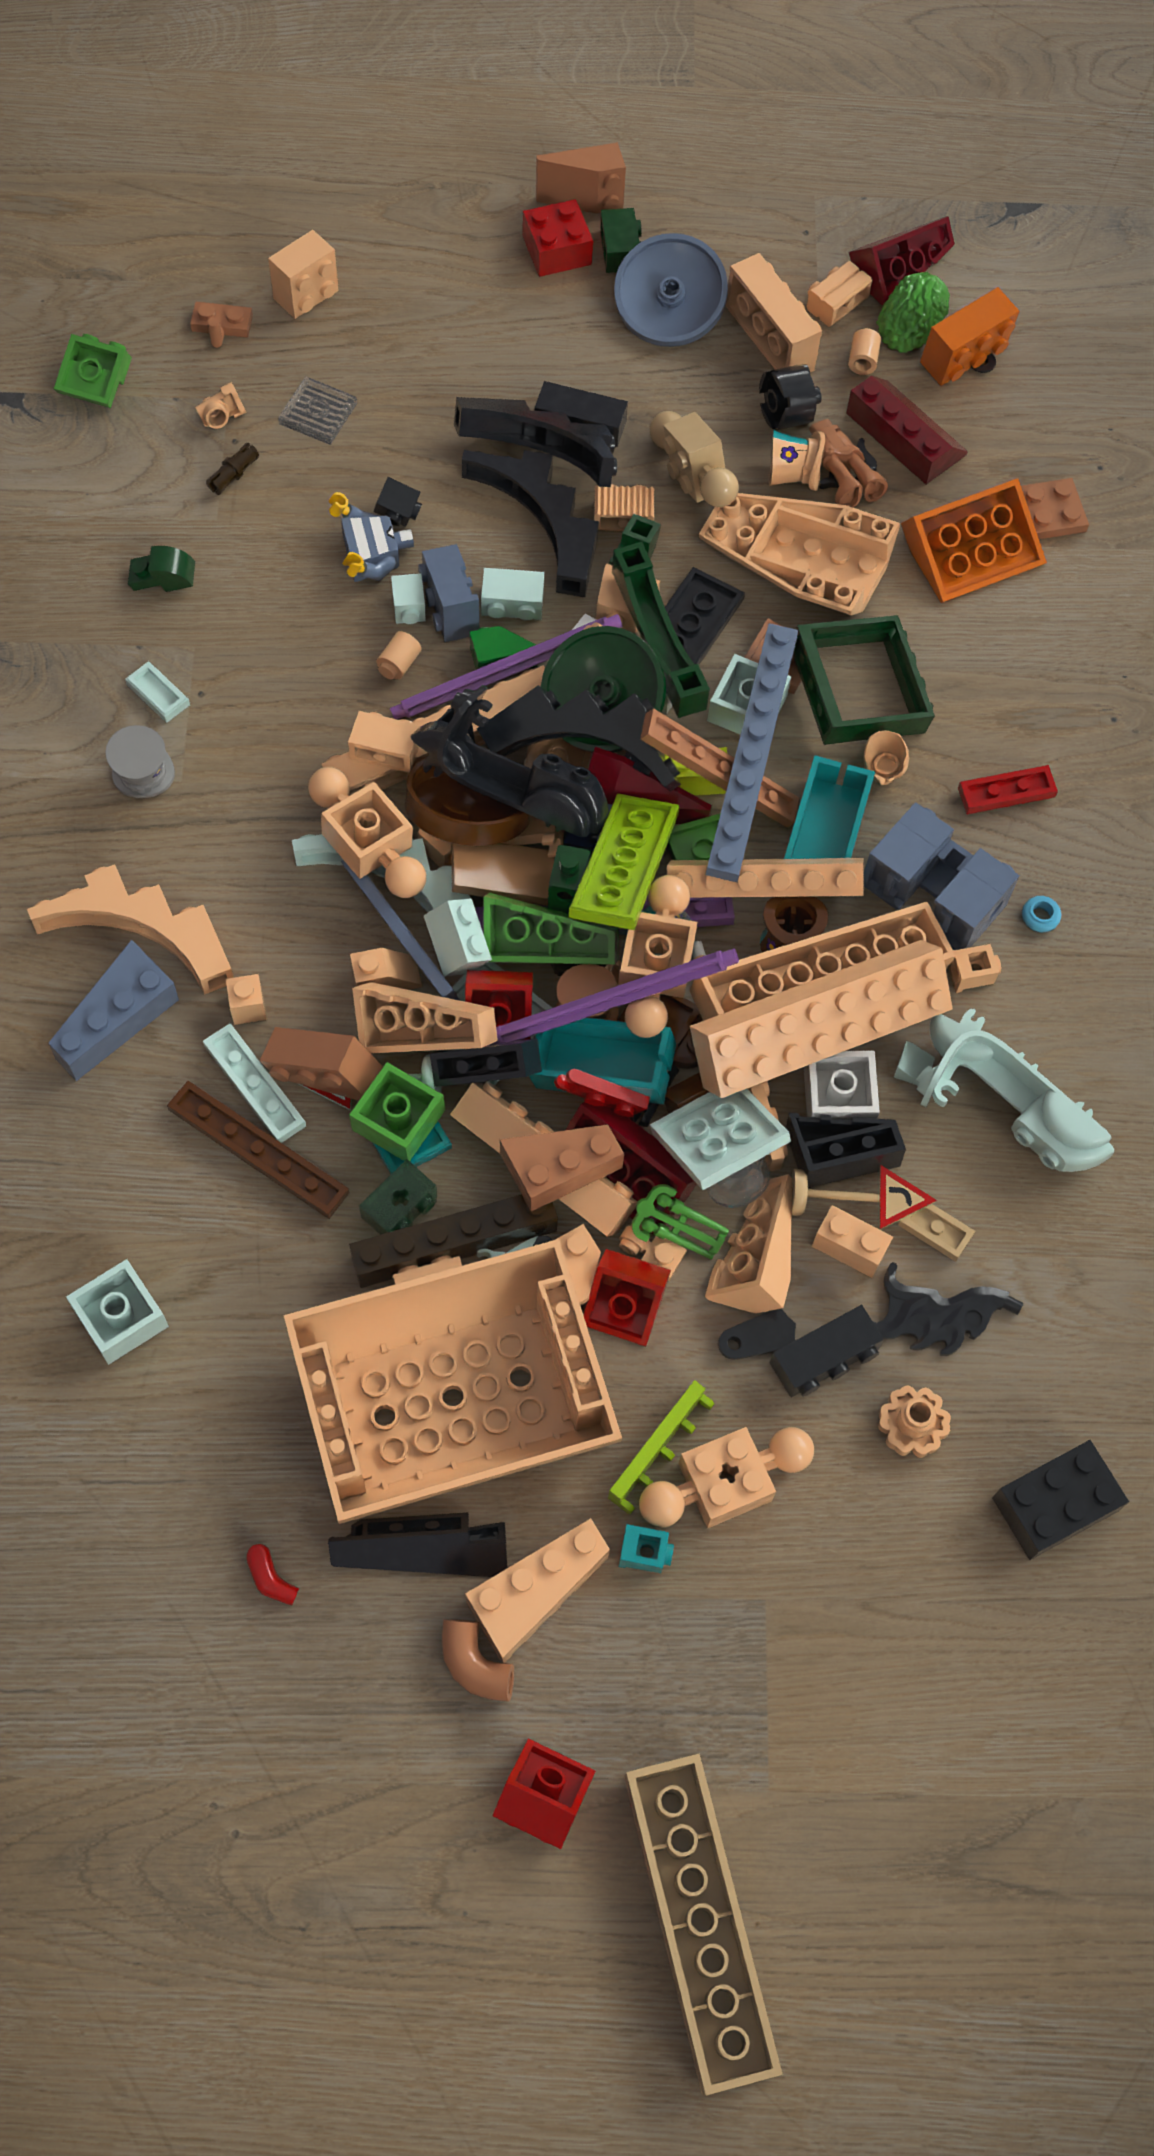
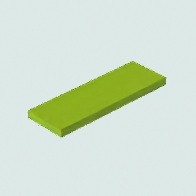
M623 794L616 795L569 908V918L635 930L676 822L679 805Z

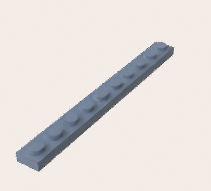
M768 624L705 875L738 882L798 635V630Z

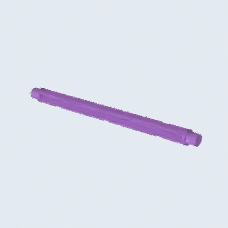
M618 614L609 618L605 616L400 701L401 704L390 708L392 715L397 720L406 716L407 718L453 700L456 693H462L464 689L468 688L475 691L482 685L487 686L550 659L554 651L566 639L582 631L587 625L598 622L603 626L621 628L623 626Z
M734 948L725 952L720 950L691 960L688 963L679 964L496 1027L498 1041L494 1043L519 1041L534 1034L607 1011L610 1008L619 1007L686 984L689 981L698 980L727 970L728 966L739 963L737 952Z

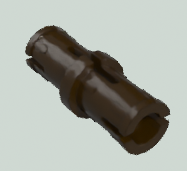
M245 443L231 458L227 457L222 462L220 469L206 480L209 489L213 493L216 491V494L220 495L235 479L239 480L244 475L243 472L259 458L257 449L253 445L250 446V443Z

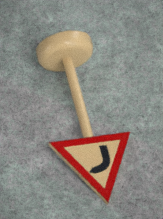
M880 1165L879 1194L808 1189L807 1175L804 1170L793 1169L791 1173L792 1216H800L805 1212L807 1198L879 1202V1230L937 1202L936 1199Z

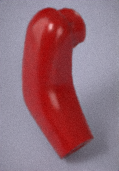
M252 1545L247 1552L246 1560L257 1589L266 1597L292 1606L299 1588L286 1582L277 1574L270 1550L266 1545Z

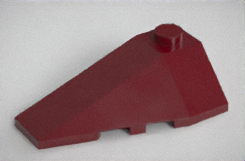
M949 216L849 252L851 262L859 268V271H864L871 277L870 295L881 305H884L889 299V295L905 276L925 272L953 247L955 242Z
M595 747L588 770L600 782L608 804L613 805L617 794L679 805V812L675 824H684L711 815V804L680 787L669 791L653 772L647 776L634 769L633 765L635 762Z

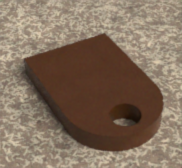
M661 994L660 1000L664 1003L668 1013L665 1027L671 1028L677 1043L672 1065L674 1064L679 1068L698 1067L695 1049L691 1045L692 1035L690 1030L691 1025L703 1021L696 1004L686 998ZM626 1008L617 1021L625 1022Z

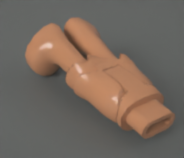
M824 419L810 426L811 434L814 432H823L825 434V445L821 463L825 469L834 475L838 482L839 488L835 494L836 504L855 508L859 504L862 494L866 501L874 502L886 493L888 483L885 478L872 470L864 462L863 453L858 447L853 445L838 425H833L829 419ZM851 468H852V470L854 471V473L856 474L858 480H856V479L851 475V473H850V469H851Z

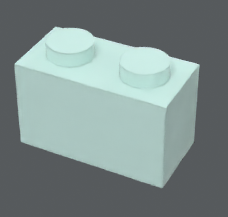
M484 568L481 616L541 620L544 572Z
M472 898L446 901L424 915L444 977L467 974V970H475L492 960Z

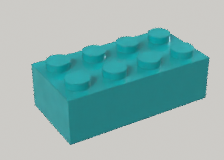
M814 755L784 859L851 858L875 771L848 764L841 786L836 783L842 763Z
M583 1018L536 1034L542 1072L529 1076L535 1088L566 1092L555 1086L554 1079L559 1075H566L571 1069H578L649 1096V1103L664 1105L670 1078L667 1070L671 1071L677 1044L670 1027H664L654 1037L642 1038L633 1034L628 1029L626 1022Z

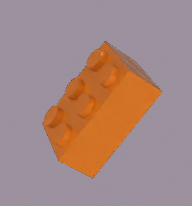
M999 287L993 289L931 327L920 363L940 386L950 380L952 382L958 380L965 371L971 368V365L973 368H977L984 363L989 354L998 355L1007 348L1009 337L1016 327L1015 322L1020 311Z

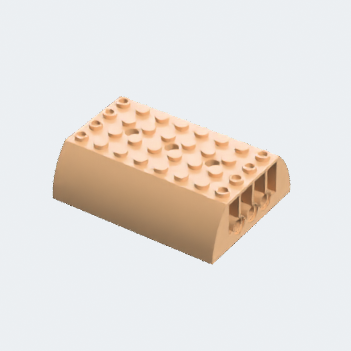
M559 1239L284 1315L339 1524L622 1441V1435ZM523 1370L530 1375L531 1380L527 1385L519 1387L511 1382V1375L515 1371ZM455 1389L460 1391L463 1395L462 1402L456 1406L447 1405L443 1401V1396L448 1390ZM381 1409H390L394 1412L395 1419L391 1424L382 1426L375 1421L376 1413Z

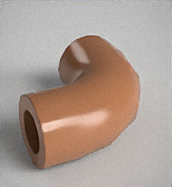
M443 1619V1656L453 1679L471 1694L490 1700L509 1702L514 1685V1665L493 1662L482 1656L478 1648L479 1622Z

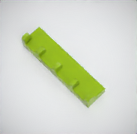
M693 1381L609 1490L608 1499L626 1513L631 1514L635 1509L625 1499L635 1485L639 1482L644 1487H647L653 1483L645 1475V1472L658 1455H661L670 1462L675 1457V1454L666 1445L677 1430L682 1428L689 1434L695 1431L696 1427L687 1420V1417L697 1404H701L708 1410H711L714 1406V1402L704 1394L706 1388L697 1381Z

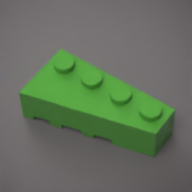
M488 893L484 896V937L492 958L489 962L615 965L619 960V927L569 918L568 913L494 893Z

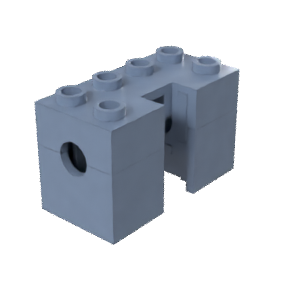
M915 802L870 852L864 870V887L897 911L921 887L936 898L934 901L936 906L933 913L952 949L970 948L1007 906L1020 875L1015 873L1010 865L1001 863L981 848L974 855L951 840L954 832L952 827L940 820L932 810L923 808Z

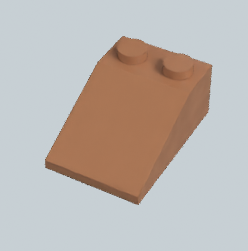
M618 142L537 155L536 201L551 205L576 199L581 211L596 214L606 209H623L626 166Z

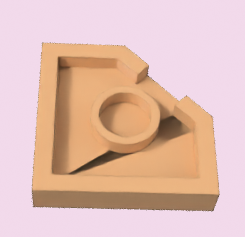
M584 1224L557 1238L560 1240L580 1306L589 1300L591 1287L601 1257V1251Z

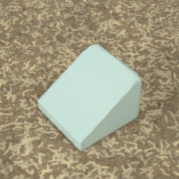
M906 1041L894 1078L919 1085L916 1081L917 1077L927 1066H933L935 1058L915 1044Z

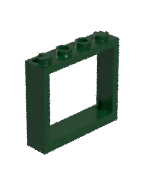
M898 615L797 625L798 635L793 656L824 745L868 740L876 732L885 730L898 733L901 736L926 733L935 717L933 712L934 705L929 701L925 680L920 676L916 665V656L914 652H911L907 641V631L903 630ZM884 642L909 714L842 721L817 648Z

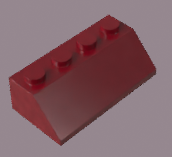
M871 375L850 391L846 414L925 485L967 455L968 451L888 380Z
M586 1102L580 1104L565 1130L609 1125L624 1152L623 1168L605 1176L614 1184L619 1181L634 1192L632 1198L637 1202L640 1199L646 1198L651 1189L660 1184L669 1185L677 1190L676 1195L670 1197L671 1199L676 1198L682 1202L688 1199L697 1183L656 1138L628 1117L615 1114L612 1108L593 1106ZM656 1199L653 1202L656 1209L672 1217L675 1214L669 1210V1207L658 1205ZM636 1208L629 1216L631 1219H634L637 1214ZM649 1216V1218H652L656 1224H667L653 1216Z

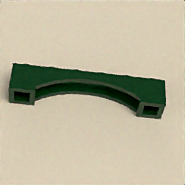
M639 542L614 549L612 574L641 638L652 648L661 662L666 679V693L677 718L707 710L710 688L699 664L695 665L690 659L672 626L656 583L653 564L643 543Z

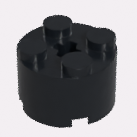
M807 364L771 370L763 373L760 379L759 394L764 393L765 403H760L761 411L770 428H778L777 430L809 424L814 421L816 406L821 403L822 396L820 388L814 386Z

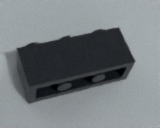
M544 381L534 411L565 412L571 423L604 424L611 435L614 436L615 447H618L627 421L628 401Z
M537 1038L493 1043L482 1048L451 1049L430 1053L434 1087L522 1078L542 1072Z
M861 1304L773 1352L769 1363L790 1397L799 1393L804 1397L820 1387L819 1382L828 1377L836 1380L845 1375L850 1370L848 1366L857 1361L865 1364L879 1355L878 1350L884 1339Z

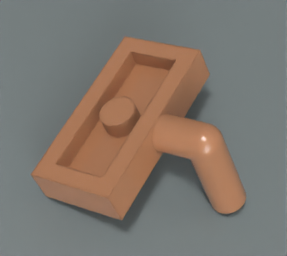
M195 301L190 323L192 332L210 333L211 344L215 348L221 347L224 335L248 338L253 318L252 308Z

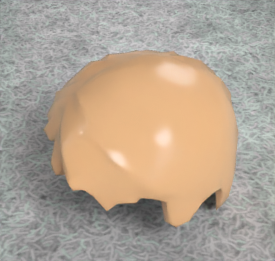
M886 730L878 731L871 735L864 748V767L867 770L875 771L873 780L880 783V785H888L895 779L903 776L909 764V750L901 735Z

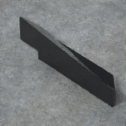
M468 1512L361 1519L351 1525V1534L346 1537L332 1536L328 1539L330 1563L333 1567L494 1577L508 1568L505 1522L469 1527Z

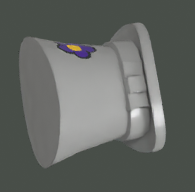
M134 725L120 729L109 739L105 751L106 759L112 768L113 782L121 793L133 798H149L165 792L171 786L175 777V769L170 756L165 750V743L158 732L146 726Z

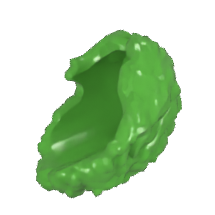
M928 272L905 276L889 295V299L884 303L876 324L879 326L878 332L883 338L882 342L887 344L891 350L897 349L900 353H907L915 348H921L923 344L926 345L931 327L941 322L948 314L950 293L945 283L938 276Z

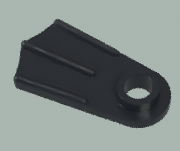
M782 1308L771 1310L725 1330L719 1337L718 1348L723 1356L731 1360L773 1353L795 1341L796 1323L786 1315ZM728 1341H736L739 1344V1349H731L728 1346Z

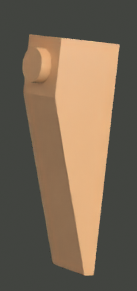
M789 1174L760 1182L743 1213L746 1220L738 1234L732 1233L728 1240L731 1247L724 1260L718 1259L712 1269L705 1294L709 1301L755 1314L784 1308L791 1280L792 1177Z

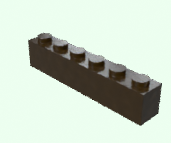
M521 1194L350 1243L349 1246L360 1288L393 1279V1275L398 1274V1271L406 1266L417 1265L422 1267L431 1264L434 1259L446 1255L451 1256V1258L460 1256V1259L477 1255V1251L480 1249L495 1250L529 1240L536 1236L557 1232L558 1216L553 1202L531 1212Z

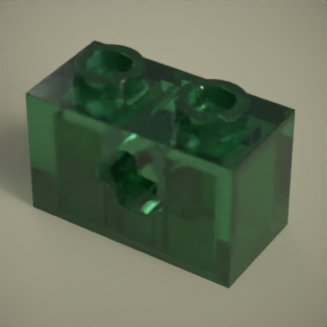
M406 1159L359 1205L361 1218L380 1235L413 1226L412 1221L421 1213L423 1215L427 1214L437 1202V1186ZM407 1200V1205L404 1206L402 1203ZM398 1201L400 1204L395 1207V1202Z

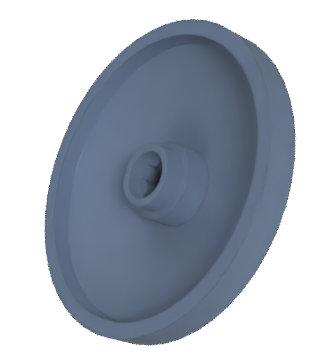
M678 233L656 235L636 245L621 262L615 278V302L623 323L640 339L658 346L673 347L686 345L706 335L721 318L728 295L726 271L718 255L701 240Z

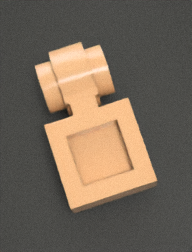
M632 1224L631 1226H626L619 1237V1248L623 1252L631 1256L643 1253L642 1261L671 1270L668 1281L671 1280L687 1252V1249L666 1238L661 1239L655 1236L652 1242L649 1239L645 1242L637 1238L633 1233Z

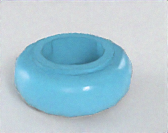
M1046 896L1030 898L1024 904L1022 910L1023 921L1027 927L1040 933L1055 929L1060 923L1062 916L1057 902ZM1043 909L1048 912L1050 918L1039 919L1033 910Z

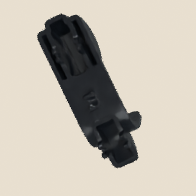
M484 685L480 686L475 692L467 688L462 693H456L451 703L454 717L450 723L445 721L429 722L419 727L411 735V740L429 753L423 763L425 773L434 766L435 777H439L444 771L449 777L484 796L495 799L497 802L504 803L544 821L548 828L550 825L556 826L555 831L557 832L563 829L576 836L587 837L590 832L600 834L609 814L607 798L597 777L591 774L588 769L571 765L562 761L560 757L554 754H540L533 761L532 768H529L474 743L468 733L469 727L472 722L477 726L484 727L489 719L479 713V709L488 712L493 706L490 701L482 699L488 690Z

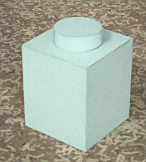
M422 574L391 576L396 624H414L426 621Z

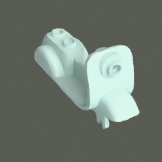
M969 1009L963 1015L960 1023L942 1014L932 1017L930 1021V1037L933 1046L943 1058L940 1064L934 1068L927 1066L916 1079L919 1083L917 1091L924 1096L920 1104L921 1106L926 1108L933 1096L935 1103L944 1107L948 1100L941 1094V1091L947 1090L955 1096L959 1091V1087L955 1082L950 1081V1078L959 1066L967 1067L1021 1113L1011 1127L1014 1137L1021 1145L1030 1147L1037 1153L1042 1163L1048 1168L1063 1172L1083 1171L1100 1165L1112 1156L1114 1147L1109 1143L1111 1135L1092 1118L1093 1110L1084 1111L1082 1109L1084 1102L1074 1103L1037 1071L1038 1065L1036 1063L1031 1066L1024 1060L1025 1054L1023 1052L1017 1054L1000 1039L990 1033L981 1031L985 1018L980 1017L976 1021H972L971 1018L975 1014V1009Z

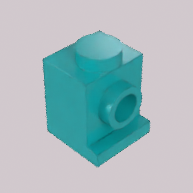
M626 1524L618 1567H629L661 1574L663 1566H670L672 1561L674 1544L668 1543L669 1532ZM643 1547H649L653 1551V1556L651 1558L642 1557L640 1550Z

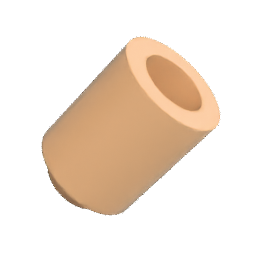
M870 328L860 329L854 333L848 363L851 371L859 375H869L876 370L881 344L879 333Z
M396 632L376 660L381 675L390 680L401 679L421 652L420 643L406 632Z

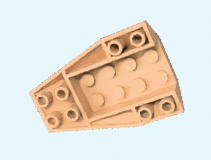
M738 493L731 504L725 507H714L699 533V538L723 555L795 597L849 615H855L864 611L887 569L900 523L846 505Z

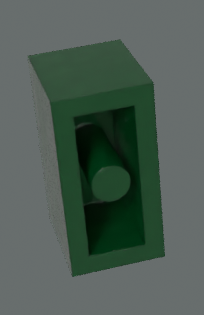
M634 208L601 210L600 235L606 273H617L625 256L642 242L639 241V237L642 234L641 220H636Z

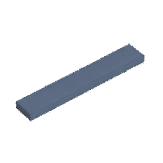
M342 860L341 863L439 995L460 1001L453 988L370 878L366 875L359 879L347 863Z

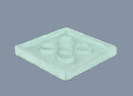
M748 1089L724 1098L709 1092L650 1124L652 1134L702 1190L791 1142L789 1131Z

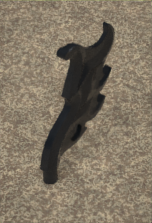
M892 1262L885 1273L883 1281L884 1288L889 1295L888 1314L882 1321L878 1323L873 1321V1323L885 1340L895 1339L902 1335L914 1336L917 1342L910 1345L911 1350H922L934 1343L944 1342L946 1347L940 1351V1356H949L961 1347L965 1333H968L970 1335L969 1338L972 1340L979 1337L985 1331L991 1315L997 1309L1001 1310L1004 1308L1018 1315L1024 1303L1009 1296L1010 1292L984 1286L970 1288L951 1298H944L939 1294L938 1290L906 1286L899 1283L895 1277L898 1266L895 1262Z

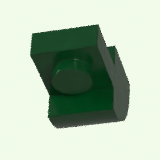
M633 514L622 532L621 542L617 549L642 542L651 559L659 537L661 524ZM613 556L611 557V559H610V561H609V564H610V565H612Z
M151 546L150 555L130 560L128 585L133 591L161 586L166 592L193 587L195 560L186 552L174 547Z

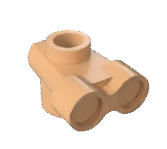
M232 382L220 387L221 391L205 398L201 404L195 407L205 427L210 426L211 428L219 429L227 424L229 417L234 416V418H237L247 413Z

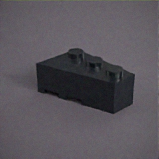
M799 1113L788 1114L786 1129L790 1134L791 1142L789 1144L797 1168L804 1170L807 1175L808 1188L880 1172V1165L887 1169L901 1166L906 1148L896 1120L853 1117L852 1120L831 1119V1115H821L820 1118L801 1117Z

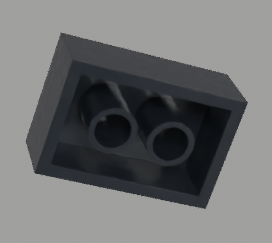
M1091 1439L1003 1486L992 1497L1029 1560L1119 1512L1129 1503L1128 1498Z

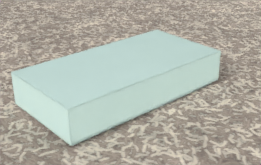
M149 661L125 678L127 686L166 723L190 706L189 699Z

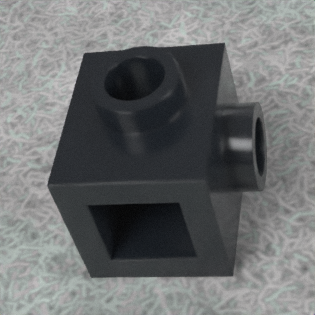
M387 477L373 512L381 516L390 517L391 523L394 526L402 525L406 527L410 518L413 520L417 518L422 503L417 502L421 492Z

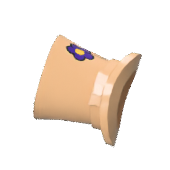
M774 430L769 486L802 482V484H809L810 490L817 491L820 484V466L825 445V434L823 432H814L811 438L803 439Z

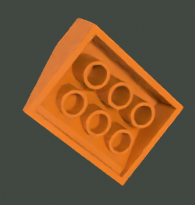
M1018 478L916 515L901 523L910 552L941 603L1047 563Z

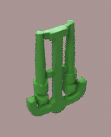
M666 1184L653 1187L646 1198L640 1199L637 1202V1214L632 1221V1230L637 1238L645 1242L648 1241L650 1232L653 1231L654 1235L661 1239L666 1238L686 1249L712 1259L718 1253L729 1232V1229L685 1206L684 1202L676 1198L671 1199L670 1197H674L677 1190ZM655 1199L658 1205L669 1207L670 1211L678 1215L681 1213L679 1219L656 1209L653 1204ZM649 1216H653L673 1226V1229L670 1231L669 1227L661 1223L656 1224ZM690 1218L720 1233L714 1238L685 1222ZM681 1230L711 1245L708 1251L678 1235Z

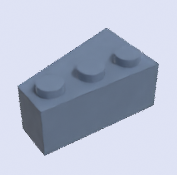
M457 544L422 551V564L418 565V572L422 574V583L427 582L428 586L425 589L428 606H434L436 612L432 614L436 632H442L444 642L470 637V631L480 628L479 598L477 594L472 595L471 593L472 580L466 576V566Z

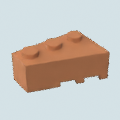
M280 1027L274 1028L260 1059V1062L270 1071V1076L282 1082L290 1081L358 1101L383 1068L355 1036Z
M609 1125L500 1139V1155L531 1212L623 1168L624 1152Z

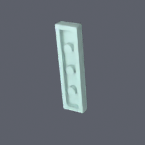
M231 1023L203 1040L204 1047L273 1138L282 1143L306 1127L305 1120Z

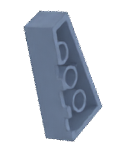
M131 940L48 1042L55 1059L75 1081L79 1080L179 1000L174 982Z

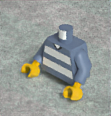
M340 492L334 493L329 499V503L332 504L329 508L330 514L333 517H338L342 513L343 516L341 524L347 556L342 564L349 566L347 574L354 578V582L367 578L376 581L383 579L393 569L399 567L398 550L414 547L411 529L394 532L390 517L362 511L348 504L347 497Z

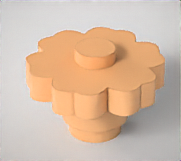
M907 1385L893 1391L888 1398V1403L884 1404L879 1410L880 1420L878 1422V1429L888 1434L886 1445L901 1456H906L911 1451L919 1458L935 1453L941 1445L940 1440L945 1439L950 1432L949 1423L951 1416L947 1411L941 1409L942 1398L937 1394H933L926 1387L916 1392L913 1387Z

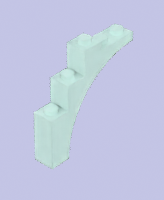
M308 834L299 839L292 840L296 866L316 864L343 865L341 863L343 860L322 834L316 836ZM423 838L412 839V847L400 854V856H409L417 859L426 871V884L423 890L414 896V899L427 912L432 911L446 901L470 899L468 894L452 892V866L446 865L437 870L430 871ZM382 865L372 871V873L385 878L386 869Z

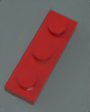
M1049 765L961 781L958 786L966 814L1055 798L1058 793Z

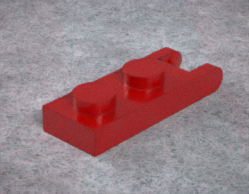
M571 1069L566 1075L562 1074L554 1079V1084L558 1089L585 1098L584 1101L587 1104L612 1108L614 1113L619 1116L633 1117L635 1114L648 1109L649 1096L578 1069Z

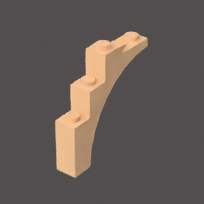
M115 864L109 867H99L92 871V873L84 875L87 887L72 889L63 896L52 900L40 901L35 906L27 909L37 934L63 927L94 925L115 927L135 932L153 940L179 958L194 975L204 995L226 987V979L234 978L230 964L204 905L185 908L179 914L172 916L159 884L153 887H143L128 896Z

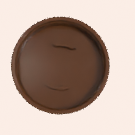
M426 759L416 764L408 775L405 799L407 814L420 829L441 840L469 846L494 845L517 837L530 823L531 815L504 803L497 802L495 799L484 796L449 777L444 771L439 777H435L434 766L425 773L423 763Z

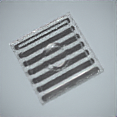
M305 376L279 415V424L331 445L357 405V397Z

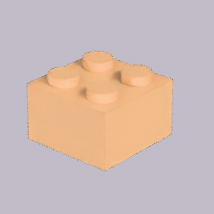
M314 230L309 231L268 258L273 299L294 319L309 312L314 306L326 298L332 297L339 291L335 249Z

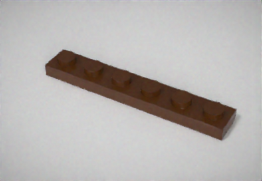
M190 1081L183 1085L167 1105L170 1112L328 1219L331 1218L350 1193L349 1188Z

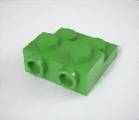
M71 334L54 390L63 395L111 408L118 385L124 384L132 357L126 351V347L117 342L110 341L109 344H105L89 334H83L82 337Z

